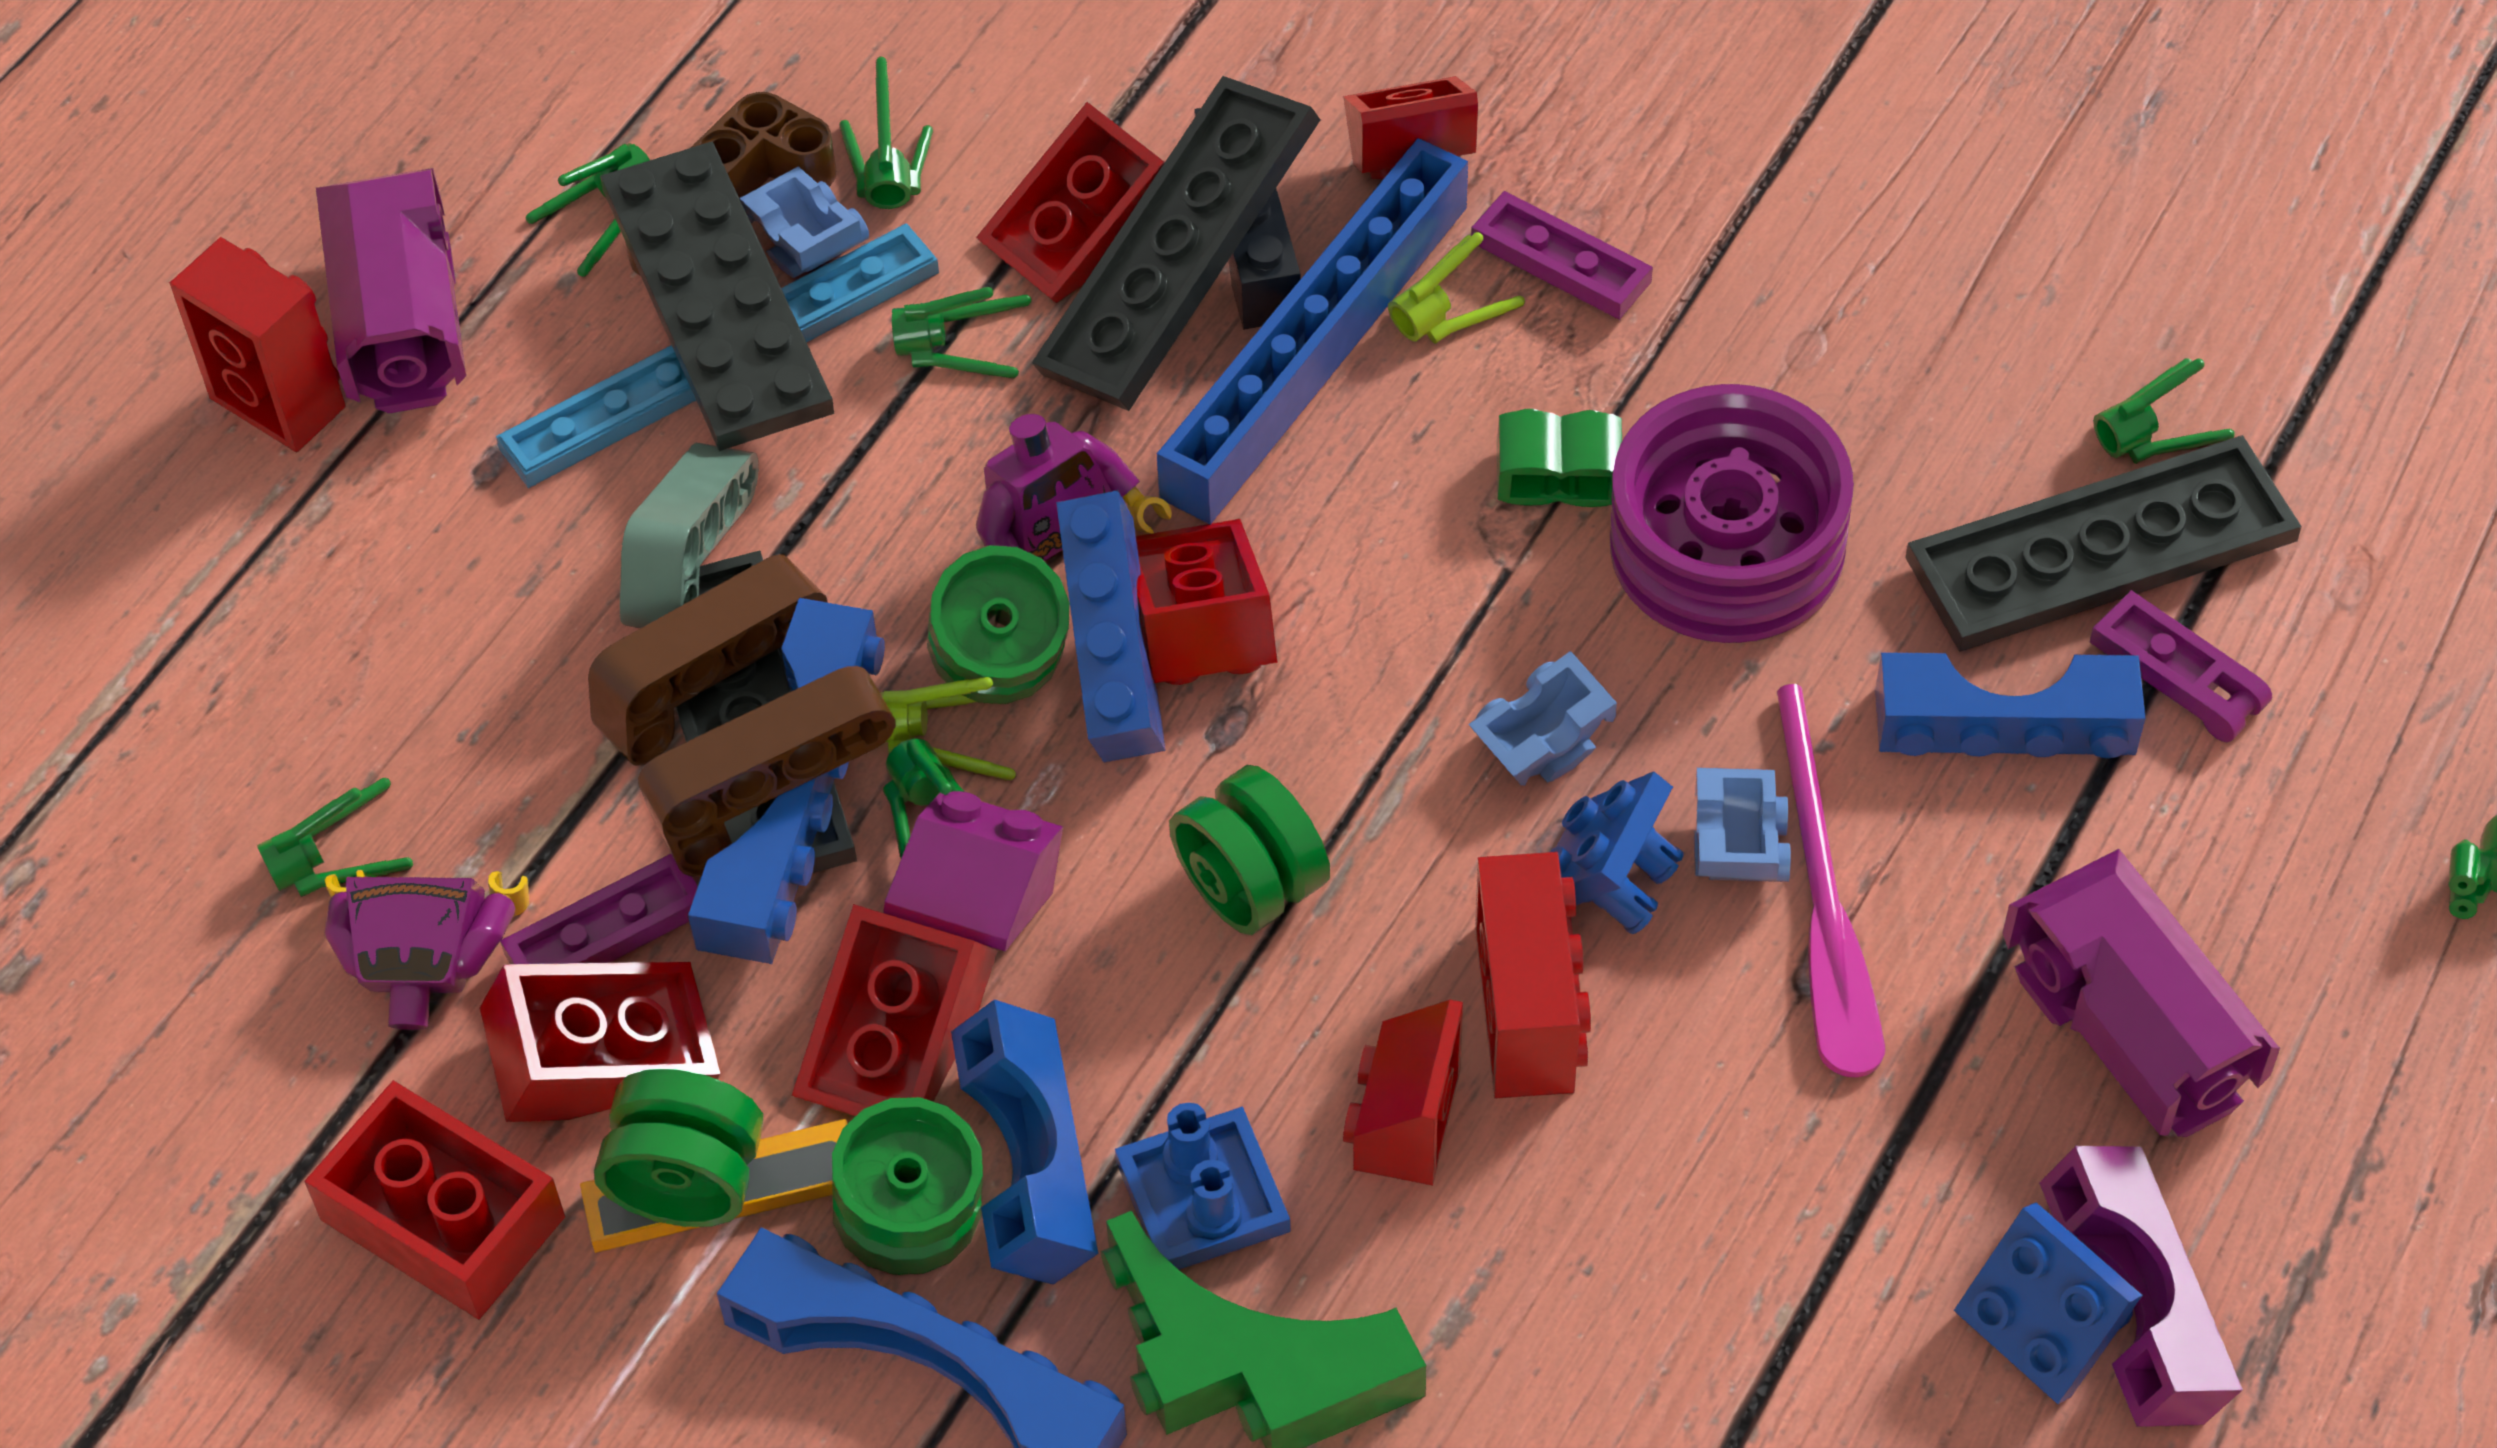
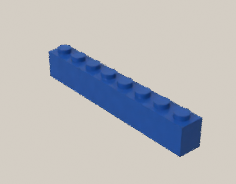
M1416 139L1156 453L1159 498L1210 525L1387 308L1389 302L1395 298L1467 209V160L1422 139Z

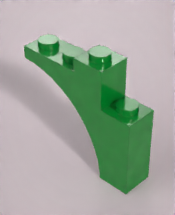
M1132 1211L1106 1221L1109 1248L1100 1252L1102 1262L1113 1287L1117 1290L1126 1286L1134 1303L1133 1306L1128 1308V1314L1136 1336L1141 1343L1136 1345L1138 1373L1130 1376L1131 1386L1144 1415L1156 1412L1166 1435L1236 1406L1243 1429L1251 1442L1262 1439L1266 1448H1305L1426 1396L1427 1365L1397 1308L1365 1317L1332 1321L1298 1320L1250 1310L1215 1295L1179 1271L1159 1252L1148 1238Z

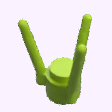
M1476 232L1472 236L1467 235L1419 282L1389 302L1388 311L1390 317L1406 338L1411 341H1417L1427 334L1429 339L1434 344H1437L1452 332L1503 315L1525 304L1524 297L1515 296L1446 320V312L1451 309V303L1445 291L1438 284L1482 243L1483 235Z
M981 677L911 690L880 692L896 721L893 734L886 741L888 742V752L890 753L901 742L914 739L915 736L926 735L928 723L927 709L976 703V701L963 695L990 689L993 685V680L989 677ZM933 747L943 765L1009 781L1013 780L1016 776V772L1012 768Z

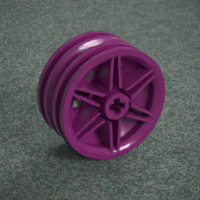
M1719 384L1703 386L1676 394L1652 407L1636 421L1624 437L1618 449L1613 468L1610 554L1613 568L1622 588L1630 599L1650 618L1677 633L1700 640L1721 643L1757 641L1776 636L1800 625L1816 613L1829 599L1838 584L1845 563L1854 483L1850 459L1843 443L1831 426L1808 406L1782 393L1751 385ZM1771 474L1776 475L1780 481L1776 483Z

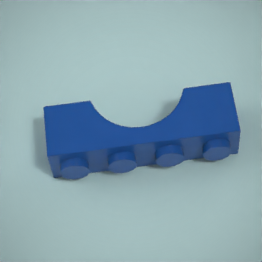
M1118 490L1056 502L1088 740L1104 763L1166 751L1158 692L1147 659L1138 610L1137 579L1141 575L1133 516Z
M1881 653L1875 687L1879 752H1900L1910 756L1926 753H1965L1977 757L1987 756L1992 753L2030 754L2035 757H2050L2056 754H2090L2101 758L2136 755L2146 719L2139 655H2074L2063 677L2049 688L2030 695L2005 696L1985 691L1967 681L1954 668L1946 653Z
M994 999L951 1031L960 1088L983 1106L994 1119L1007 1142L1012 1159L1013 1175L1011 1186L981 1207L991 1268L1054 1285L1099 1254L1054 1018Z

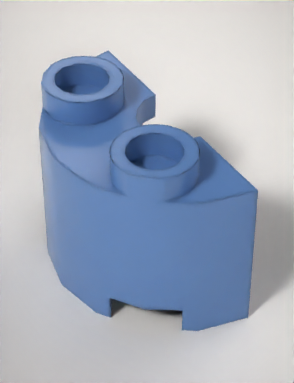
M800 167L792 169L740 198L750 223L757 221L761 224L768 237L775 244L774 247L766 251L767 254L783 272L792 278L817 268L869 239V230L858 211L854 208L847 210L836 200L832 190L825 182H815Z
M1571 651L1556 662H1547L1539 666L1529 676L1526 683L1529 691L1522 697L1511 702L1506 701L1504 698L1495 699L1485 705L1478 713L1476 719L1468 724L1520 785L1525 786L1529 777L1538 774L1548 783L1574 769L1595 750L1596 746L1589 738L1599 727L1601 721L1604 719L1607 722H1613L1616 717L1617 702Z
M1697 768L1695 796H1697V831L1694 830L1695 876L1709 877V880L1789 882L1791 865L1790 843H1778V835H1787L1788 797L1776 796L1775 770Z

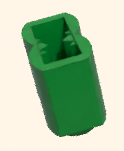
M1530 408L1499 415L1497 434L1498 500L1524 506L1545 505L1557 501L1580 507L1612 505L1613 468L1618 449L1622 443V418L1595 410H1584L1560 417L1552 413Z

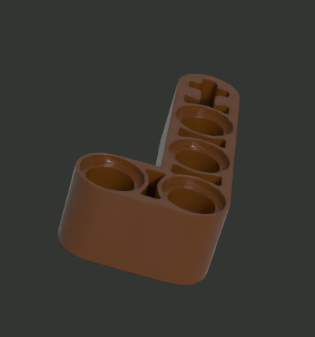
M755 92L741 98L690 147L713 141L739 199L758 189L769 177L776 179L796 167H800L815 182L823 181L829 187L836 179L835 156L828 124L811 113L769 92ZM626 244L629 262L632 267V270H634L638 275H640L638 268L634 262V259L630 253V250Z
M774 555L764 559L604 649L594 659L588 674L590 715L593 724L631 764L635 766L647 764L662 754L673 740L675 732V707L782 647L799 598L828 603L826 595L785 555Z
M847 666L658 755L642 768L638 777V785L654 823L679 870L691 877L702 876L707 860L732 844L724 822L881 746L893 734L896 727L895 717L866 669L859 666Z

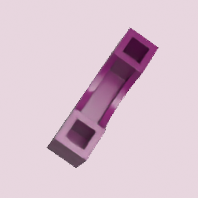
M2075 1146L2039 1184L2052 1216L2143 1295L2134 1307L2137 1325L2134 1343L2112 1363L2136 1427L2204 1425L2243 1389L2142 1147Z

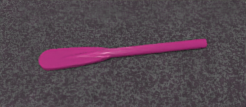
M1788 684L1778 689L1777 696L1813 901L1809 927L1808 959L1810 995L1817 1050L1822 1062L1833 1072L1846 1077H1863L1871 1074L1880 1066L1885 1055V1042L1867 966L1852 924L1838 897L1803 691L1799 685Z

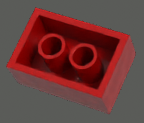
M220 237L169 282L211 400L296 453L346 408L338 382L340 375L333 365L327 346L328 335L321 326L316 311V296L301 278L295 275L285 276L270 267L265 259L253 249L245 248L242 250L223 237Z
M1558 852L1478 857L1475 933L1494 1099L1575 1093L1577 1067L1588 1066L1586 1033L1591 1032V1013L1588 992H1580L1578 974H1583L1580 934H1573L1571 917L1576 916L1575 886L1573 877L1561 878Z
M394 1080L304 1181L322 1222L478 1320L483 1317L565 1218L553 1177Z

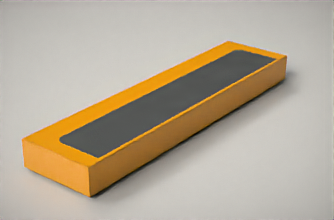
M846 1119L760 1139L756 1157L747 1165L749 1167V1185L742 1212L734 1219L833 1195L832 1152L842 1129L847 1125ZM595 1180L579 1183L595 1253L699 1228L682 1227L650 1220L629 1212L606 1198L596 1186Z

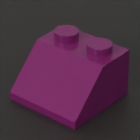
M953 791L947 795L939 793L917 817L885 899L883 913L1006 951L1053 894L1063 826L1044 821L1040 816L1030 811L1008 810L982 802L976 795L968 792Z

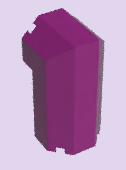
M434 168L317 187L316 195L336 362L346 397L360 403V394L374 399L376 409L389 414L438 405L447 396L446 386L454 378L456 385H458L467 375L454 290L456 277L449 234L445 229L443 219L445 214Z
M2120 849L2009 904L2002 933L2008 950L2018 944L2021 947L2025 961L2014 966L2021 985L2051 1023L2061 1026L2072 1020L2070 1029L2081 1033L2159 1135L2169 1136L2171 1129L2178 1137H2188L2231 1114L2244 1102L2236 1090L2248 1079L2258 1089L2271 1076L2280 1047Z

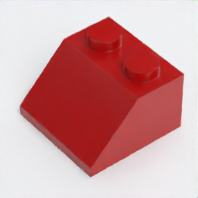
M1457 76L1343 96L1353 165L1361 173L1370 172L1371 179H1384L1417 138L1460 158L1462 155L1476 153L1478 125L1477 92Z
M1449 999L1382 1021L1377 1045L1365 1044L1359 1065L1358 1084L1365 1085L1366 1088L1362 1104L1350 1102L1343 1132V1142L1353 1144V1170L1433 1186L1461 1070L1463 1002Z

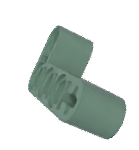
M694 443L631 515L625 528L621 551L620 619L623 625L642 628L698 597L700 565L753 499L759 472V460L755 452L732 448L719 451L717 446Z

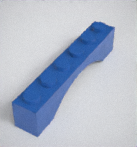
M799 598L781 648L788 686L791 691H794L835 670L847 666H859L866 669L871 675H878L883 663L885 641L884 638L877 637L873 610ZM849 762L777 796L759 821L737 841L707 860L688 913L696 950L773 964L780 940L789 941L794 930L797 907L793 901L798 886H807L813 873L815 851L812 844L817 831L825 832L831 819L833 798L830 791L834 779L844 778Z
M761 1227L717 1292L726 1326L782 1354L816 1348H861L895 1354L932 1368L964 1388L992 1415L1013 1448H1120L1127 1436L1124 1404L1120 1403L1116 1394L1104 1385L1091 1380H1086L1081 1384L1059 1373L1057 1367L1050 1360L1036 1352L1026 1350L1020 1354L999 1344L996 1337L990 1331L971 1321H963L962 1324L956 1323L938 1314L936 1308L929 1301L915 1293L903 1292L902 1295H899L879 1285L877 1280L868 1271L858 1265L844 1263L840 1266L819 1256L817 1250L810 1243L796 1235L785 1234L782 1238Z

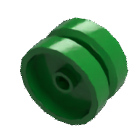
M989 545L959 557L943 571L931 596L927 649L936 673L946 683L981 677L991 678L993 685L990 689L963 695L978 703L1009 704L1036 693L1052 679L1063 656L1069 630L1070 602L1060 577L1042 558L1018 547ZM1000 623L1005 627L997 628L996 625Z
M1245 765L1217 786L1215 789V799L1200 796L1176 812L1169 820V832L1173 847L1190 881L1217 915L1240 933L1254 935L1284 912V900L1299 903L1324 886L1330 879V862L1323 841L1310 817L1293 794L1275 776L1259 766Z
M646 1069L627 1075L617 1086L609 1114L611 1131L602 1139L594 1168L596 1186L606 1198L625 1210L656 1222L682 1227H712L731 1222L742 1212L749 1185V1167L747 1165L757 1154L763 1131V1112L752 1098L734 1086L704 1074L679 1069Z
M921 1097L890 1098L867 1107L856 1115L842 1129L832 1152L833 1224L845 1248L866 1266L893 1275L925 1274L951 1263L971 1243L981 1219V1193L983 1185L982 1148L970 1125L948 1106Z

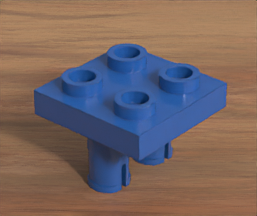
M1655 771L1629 782L1625 780L1619 781L1604 793L1592 798L1584 796L1576 801L1563 818L1562 826L1565 828L1562 837L1557 846L1549 851L1558 852L1561 878L1573 877L1576 905L1593 901L1622 924L1624 929L1630 934H1636L1641 931L1652 919L1653 915L1651 912L1656 911L1658 907V902L1654 898L1646 895L1627 877L1633 863L1647 873L1652 881L1656 884H1661L1674 874L1679 866L1677 862L1682 861L1684 856L1683 851L1678 847H1674L1655 831L1653 827L1673 788Z
M1190 1102L1179 1104L1168 1113L1167 1132L1115 1149L1117 1166L1143 1231L1159 1252L1178 1270L1291 1232L1290 1217L1243 1106L1206 1118V1112L1198 1104Z
M2035 1202L2022 1208L1953 1311L2052 1400L2060 1404L2072 1397L2117 1331L2131 1321L2133 1309L2143 1295Z

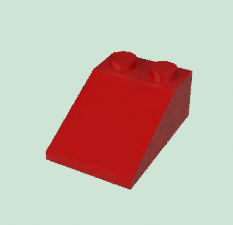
M1086 102L976 238L1051 300L1058 303L1086 282L1165 162L1094 106Z
M1241 519L1136 536L1141 575L1137 579L1138 610L1143 641L1154 683L1166 682L1172 685H1183L1197 680L1202 675L1226 671L1231 674H1248L1258 670L1262 665L1278 663L1270 594Z
M853 904L791 1096L853 1116L858 1115L867 1107L890 1098L921 1097L934 1102L955 1060L951 1031L979 1011L998 951L967 938Z
M691 962L506 964L501 968L479 1007L506 1122L571 1120L609 1110L612 1107L618 1084L627 1075L646 1069H679L704 1074L718 1079L720 1075Z

